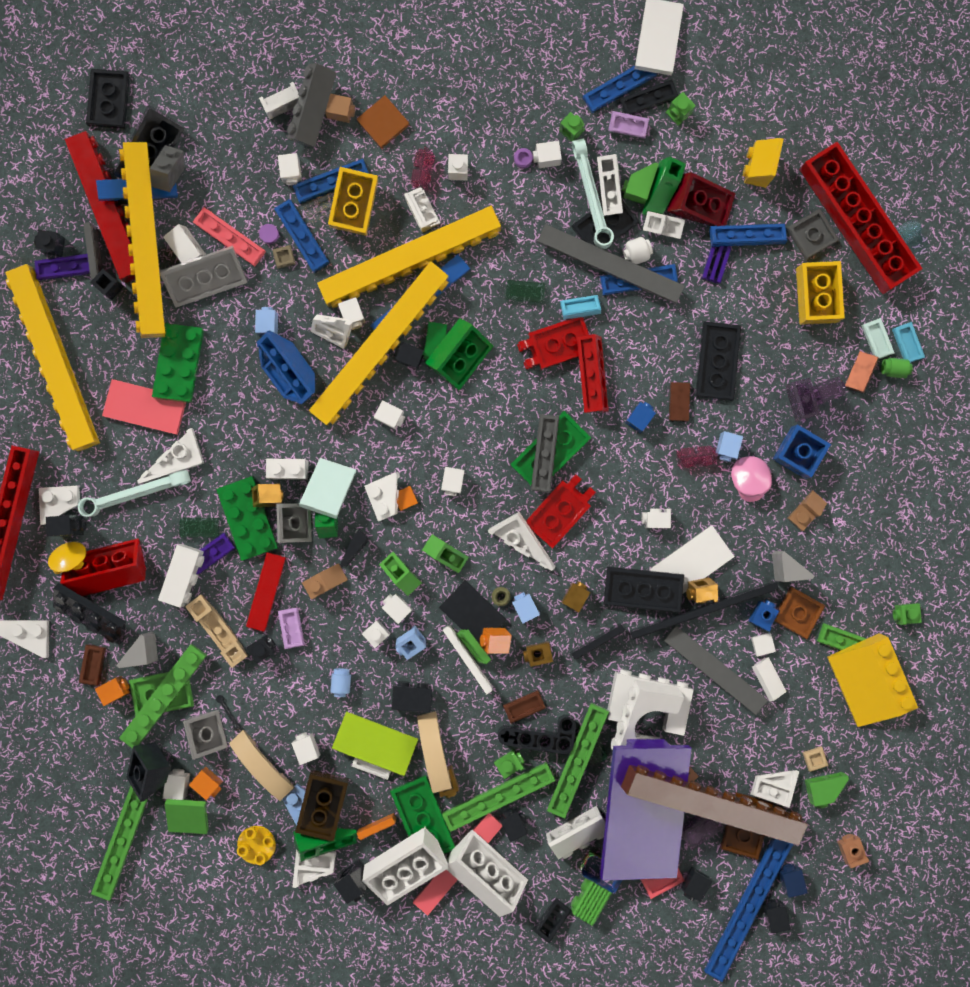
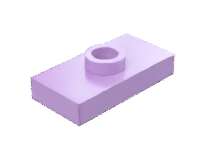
M612 111L608 131L645 139L649 119Z
M298 607L278 611L284 648L304 646Z

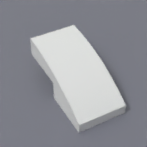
M648 211L643 230L681 239L685 220Z

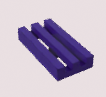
M730 246L710 248L701 279L717 284L721 283L731 250ZM715 248H717L718 252L711 275L707 276ZM724 250L725 254L719 270L718 277L716 279L714 278L719 264L722 251Z

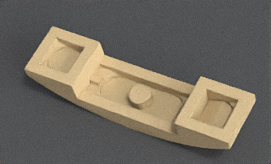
M199 595L185 606L196 622L199 621L222 651L220 653L231 668L248 656L242 644L220 614L202 595Z
M435 711L419 715L417 719L421 745L432 792L437 793L452 789L440 736L437 713Z
M244 730L229 743L247 770L277 800L281 801L295 788L283 773L280 774L255 746V741Z

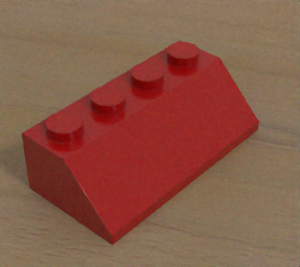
M139 538L86 551L82 568L62 572L60 584L81 596L145 581L146 566Z

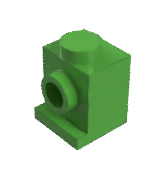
M682 92L671 102L669 109L665 113L679 126L692 114L696 105Z
M570 112L561 121L559 131L572 142L585 131V124L581 117Z

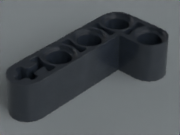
M564 714L558 718L556 732L503 725L498 730V740L506 746L567 754L573 749L576 723L572 716ZM570 720L572 724L570 728L565 729L561 727L562 722ZM505 731H509V735L512 736H508L507 739H504V736L501 734H505ZM515 732H518L517 741H514L515 739L513 737L515 736ZM522 734H529L531 739L528 742H522L520 740ZM541 737H549V743L547 745L540 744ZM562 739L569 741L568 746L565 748L559 746V742Z

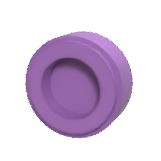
M521 148L515 152L514 163L517 167L524 169L532 164L533 155L530 150Z
M265 224L260 228L259 236L264 243L273 244L278 240L279 232L274 225Z

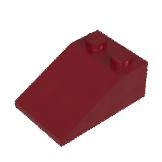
M685 173L682 175L680 184L671 198L668 212L709 226H726L736 193L695 173Z

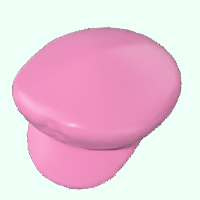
M754 456L742 457L732 467V481L743 500L747 502L758 501L771 488L772 477L770 469L760 458Z

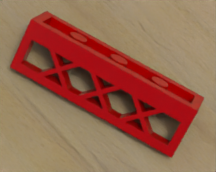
M596 334L577 337L584 413L609 412L602 339Z

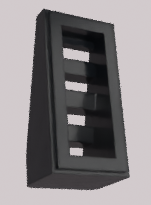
M360 529L355 530L340 564L343 568L352 562L370 540Z
M555 898L535 924L532 931L547 943H550L572 910ZM555 906L564 911L563 915L554 909ZM551 912L559 918L558 921L549 916ZM547 919L554 924L553 928L545 923ZM544 926L550 932L546 934L540 928Z

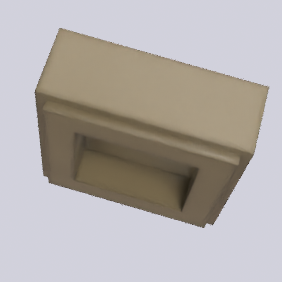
M291 245L272 249L277 269L296 264Z

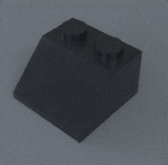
M156 742L133 746L126 778L140 802H143L167 782L168 775L171 772L170 762L166 760L163 751L159 749Z

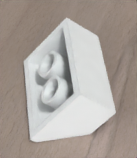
M595 806L546 834L548 844L558 859L562 857L563 859L568 858L576 849H584L594 839L600 840L604 838L605 820L598 807Z

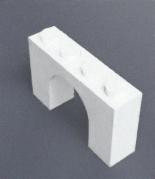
M621 669L620 672L615 671L607 708L609 710L608 720L621 721L623 706L627 703L629 688L633 686L634 680L674 686L679 688L684 699L678 714L665 712L662 729L665 732L684 736L693 695V689L688 687V683L677 681V684H672L666 678L658 677V680H653L647 674L639 673V676H634L628 670Z
M634 680L633 686L629 688L627 703L623 706L621 721L617 723V732L615 738L611 741V749L613 750V746L626 745L627 739H660V737L636 733L635 725L643 715L652 711L678 714L684 699L679 688Z

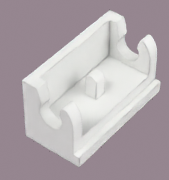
M291 82L290 87L265 99L263 97L259 99L270 120L293 109L298 102L299 95L294 82Z
M420 187L404 194L405 200L422 233L440 224L424 189L422 190Z
M178 224L163 237L181 263L206 255L186 226Z

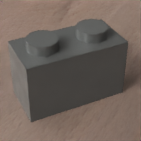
M164 146L150 167L151 187L167 192L172 190L185 168L183 150Z

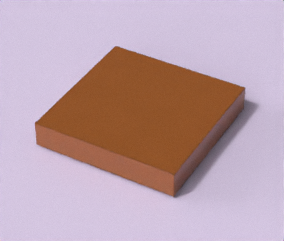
M386 95L356 119L381 149L410 126L406 118Z
M790 587L778 608L779 612L774 621L801 637L808 639L825 605Z

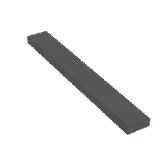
M547 224L544 225L537 243L674 304H677L684 285Z

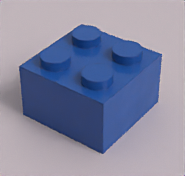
M797 424L790 428L772 460L804 479L812 478L831 444Z

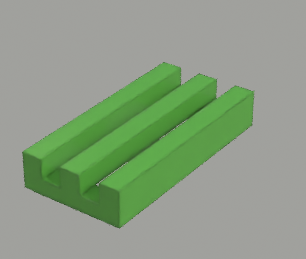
M461 629L456 633L478 663L487 664L491 660L469 630Z

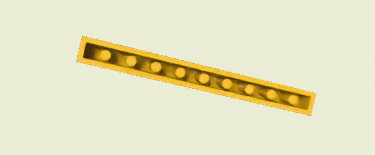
M123 142V149H119L120 161H124L125 168H121L122 180H126L127 186L123 187L124 199H128V206H125V217L130 218V225H126L127 237H131L132 244H128L129 256H133L134 263H130L131 275H135L136 282L132 283V292L137 294V302H134V313L139 314V321H135L136 333H140L141 338L165 337L147 142Z
M491 205L324 279L317 284L327 306L335 308L346 299L360 297V293L364 291L372 292L380 284L384 283L387 285L394 282V278L398 276L406 277L416 268L424 269L430 261H442L447 258L448 254L452 252L454 254L460 253L464 250V247L470 244L471 246H476L486 237L489 239L494 238L501 231V225Z
M430 261L309 411L324 424L329 425L331 423L333 425L339 419L340 415L338 413L341 409L346 410L352 403L350 398L354 393L358 395L364 388L363 382L366 379L370 380L374 376L376 366L378 364L382 366L387 360L388 356L386 354L390 349L394 351L400 344L399 338L403 334L406 336L413 328L411 326L414 320L418 321L423 316L425 306H431L437 298L435 294L439 290L443 291L449 284L447 281L449 276Z
M25 264L5 272L8 278L6 279L7 286L14 294V297H12L13 302L21 313L19 318L27 329V339L34 347L32 350L33 355L40 363L39 371L46 379L47 392L49 395H52L54 400L53 408L56 413H59L61 419L59 420L60 426L68 437L66 438L67 445L74 451H82L100 444L39 280L36 279L34 268Z

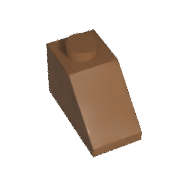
M338 563L307 579L302 584L312 600L348 579Z

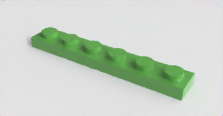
M190 644L119 739L132 749L133 746L140 745L207 655L195 645Z
M590 703L573 749L569 754L548 805V812L565 819L609 713L608 709Z
M547 762L442 812V816L450 832L554 782L555 778Z
M132 786L129 789L91 892L92 895L108 901L112 899L148 801L146 799L140 802Z

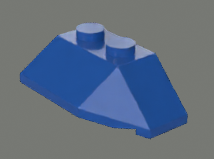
M267 331L256 342L257 348H259L261 368L283 398L298 402L299 404L305 403L315 393L314 371L291 341L272 331Z

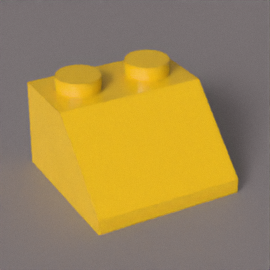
M784 139L757 140L752 147H749L746 157L749 158V163L745 165L742 175L745 177L744 183L764 188L769 185L776 176Z

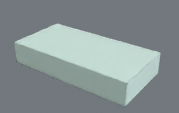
M881 318L861 325L874 356L881 359L894 354Z

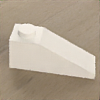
M616 154L597 157L603 214L606 216L623 213L618 157Z

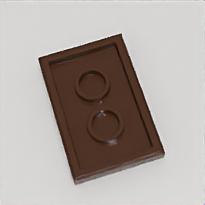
M735 792L734 794L736 797L741 798V796H745L755 803H758V801L764 802L772 808L774 805L773 802L752 797L739 792ZM726 824L720 849L758 860L765 835Z

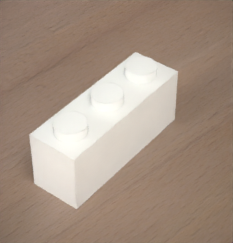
M184 544L176 546L158 599L159 601L180 608L189 604L192 593H190L191 588L195 586L198 575H196L198 567H201L204 562V556H202L204 551Z

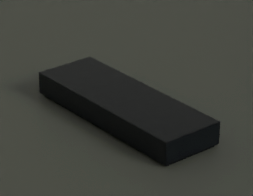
M669 80L620 98L619 102L623 113L635 115L671 102L679 95L673 80Z
M619 623L570 653L577 660L625 632V629Z

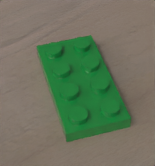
M164 323L165 337H162L152 397L154 399L192 403L204 330L199 327Z
M565 411L559 415L552 476L591 439ZM537 438L510 464L530 486L532 484Z
M254 476L216 489L241 561L279 548L265 508L253 507L252 488L256 486Z
M427 775L390 790L408 837L425 827L438 840L443 854L452 851L456 847L436 797L432 792Z

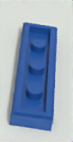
M633 66L586 93L582 98L591 113H594L655 78L657 73L637 70Z
M363 159L342 166L368 173ZM339 168L294 184L293 188L299 203L302 204L335 191Z
M96 180L99 201L128 200L124 199L123 187H127L126 180ZM176 183L170 192L151 187L152 199L178 197Z
M291 199L275 207L274 210L313 273L329 265L328 259Z
M785 224L711 226L709 229L711 247L786 244L787 242Z
M675 264L647 268L678 282ZM611 275L600 276L603 296L642 290Z

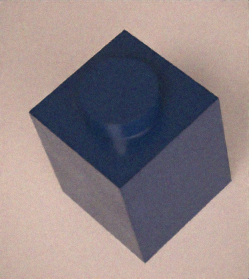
M795 864L784 865L779 871L784 893L788 898L807 894L802 870Z

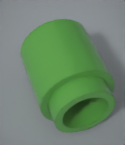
M888 358L882 362L881 373L887 377L906 379L908 375H911L913 366L908 359Z

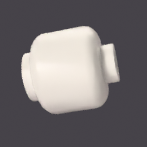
M643 237L628 241L625 245L626 249L623 250L624 258L635 264L648 261L650 254H653L650 241L648 239L645 240Z

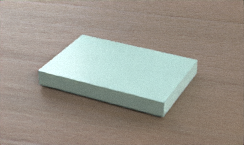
M320 458L302 496L299 507L337 519L356 474V469Z

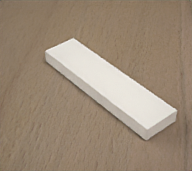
M446 626L443 629L444 633L487 695L492 691L493 686L465 645L458 638L452 626Z

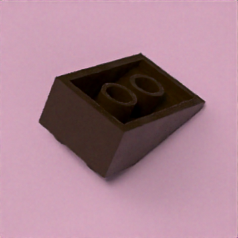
M311 770L295 833L334 841L349 778Z

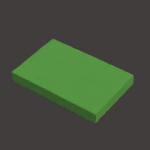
M169 672L129 680L135 715L138 714ZM188 680L165 712L194 706L190 680Z

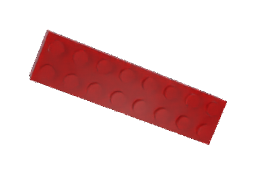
M838 142L810 158L801 166L800 172L882 294L923 269Z

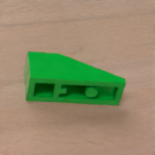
M337 828L334 841L293 832L294 843L301 862L357 843V832L354 829Z

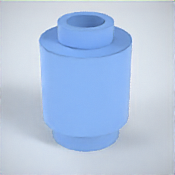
M334 669V673L331 676L330 690L331 693H334V697H346V694L350 693L351 674H349V669Z

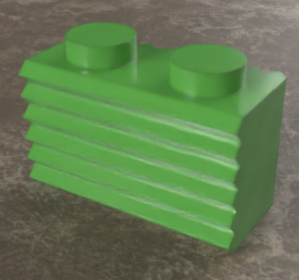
M585 879L580 888L582 890L580 895L575 896L571 902L572 913L593 926L612 892L589 879Z

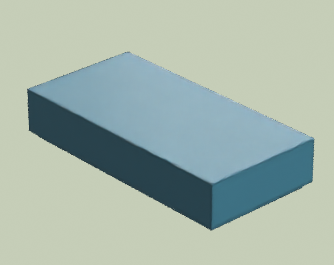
M598 295L560 301L564 320L601 314Z
M912 322L892 329L903 359H908L911 363L925 358Z

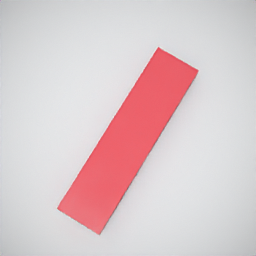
M203 207L193 221L195 225L226 247L233 246L236 254L254 267L266 252L205 207Z

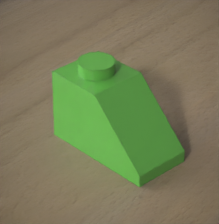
M653 163L631 174L629 181L625 180L622 191L625 193L623 198L645 205L659 164Z
M433 534L422 549L429 556L457 573L461 571L469 558Z
M394 552L389 554L379 564L393 583L407 596L422 583Z
M839 772L805 779L809 803L816 808L828 807V804L834 803L849 780L848 775Z

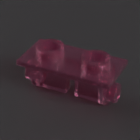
M424 146V149H418V152L415 154L414 166L420 168L413 169L410 182L414 188H419L420 185L425 190H428V185L431 182V168L435 158L434 153L426 146Z
M711 446L697 447L698 453L696 454L694 447L680 448V450L676 451L677 458H679L677 466L690 468L694 465L710 466L716 463L718 453H716L715 447Z

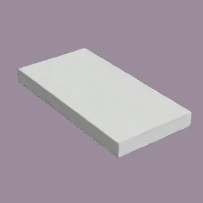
M646 0L635 69L672 76L684 4L664 0Z
M711 525L649 570L684 574V593L688 589L689 581L707 577L731 560L734 555Z

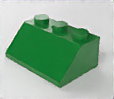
M459 318L425 364L457 390H460L493 348V345L471 323Z

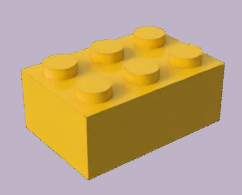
M344 167L339 168L328 221L330 228L367 236L378 185L377 175Z
M841 261L802 263L796 268L799 324L838 323L845 317Z

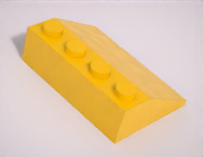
M878 633L827 657L857 727L902 716L918 708L889 637Z

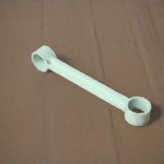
M584 138L572 141V149L579 166L596 229L594 244L601 249H607L613 242L614 234L605 223L588 160L586 142ZM599 233H607L611 239L608 243H600L597 240V235Z
M188 470L179 471L167 477L98 499L83 498L78 503V511L85 517H93L101 509L167 488L190 483ZM88 500H91L95 505V509L91 514L86 513L84 510V504Z

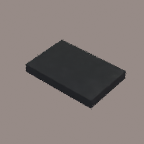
M91 69L86 117L87 126L125 129L130 73L128 71Z
M623 199V213L604 216L606 226L613 231V242L639 224L638 219ZM589 212L571 227L581 240L596 246L594 244L596 229L591 212ZM599 233L597 235V240L600 243H608L611 239L607 233Z
M466 580L439 607L459 628L469 630L479 644L483 628H499L507 620Z

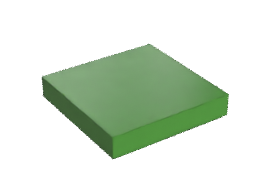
M166 799L165 811L168 832L207 834L206 801Z

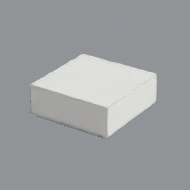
M771 633L751 637L757 657L776 652Z

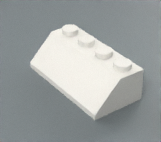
M424 827L364 865L362 882L386 905H389L448 869L449 865L438 840Z
M471 830L451 851L446 860L449 865L446 870L499 917L514 911L528 879L475 831Z

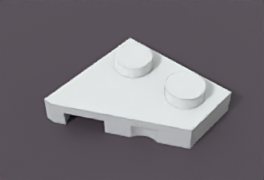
M79 486L39 488L40 525H46V517L62 516L67 511L76 508L80 501Z

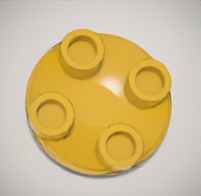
M68 542L60 545L49 556L48 565L55 574H60L72 569L78 570L84 565L83 560L86 556V548L79 542Z
M262 826L246 828L240 834L237 841V854L251 864L263 865L273 856L276 849L273 834Z

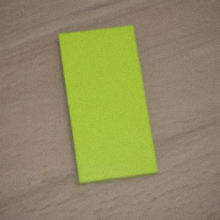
M346 712L332 749L405 776L418 739Z

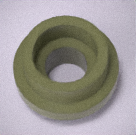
M498 587L492 592V601L497 606H505L509 603L511 595L508 589ZM499 593H503L505 595V598L503 600H499L497 598V595Z

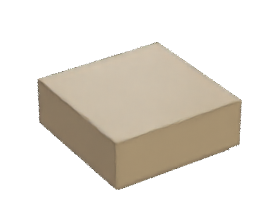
M821 746L802 752L808 771L811 772L828 766Z

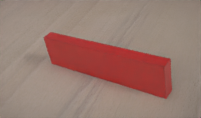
M269 552L266 553L246 627L263 632L266 631L286 557Z

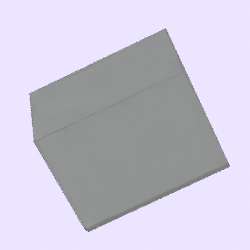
M276 504L278 543L312 542L311 510L299 507V504Z
M774 551L772 553L775 581L790 582L809 580L815 577L785 551Z
M151 631L141 634L116 666L124 668L147 665L158 661L155 633Z
M219 710L192 716L183 721L192 760L228 747Z

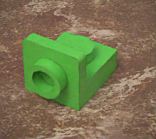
M920 603L895 605L893 619L896 621V624L922 623Z
M513 749L495 760L494 764L505 779L518 770L522 771L525 760L520 752L516 753Z

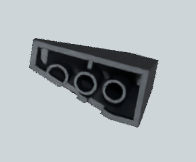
M148 104L129 142H147L150 168L165 145L169 147L176 146L185 128ZM124 161L119 162L113 174L122 179L121 168H125Z

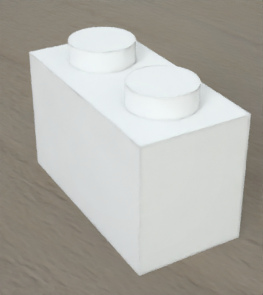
M266 459V478L308 480V460Z

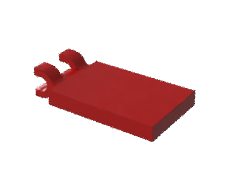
M583 317L572 318L528 333L529 339L520 341L517 344L519 352L530 348L533 358L526 359L523 362L525 369L527 370L539 365L540 370L578 358L577 337L589 335Z
M576 474L567 484L562 480L526 520L531 530L552 549L591 507L587 502L596 493L591 487L584 494L580 493L575 486L582 479Z

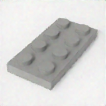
M233 246L160 271L161 278L175 308L247 283V278Z

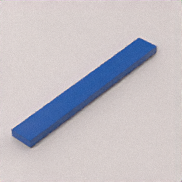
M772 838L704 969L706 974L723 982L793 846L792 843Z

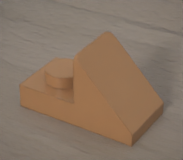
M812 490L787 519L800 531H804L815 517L821 516L827 502Z

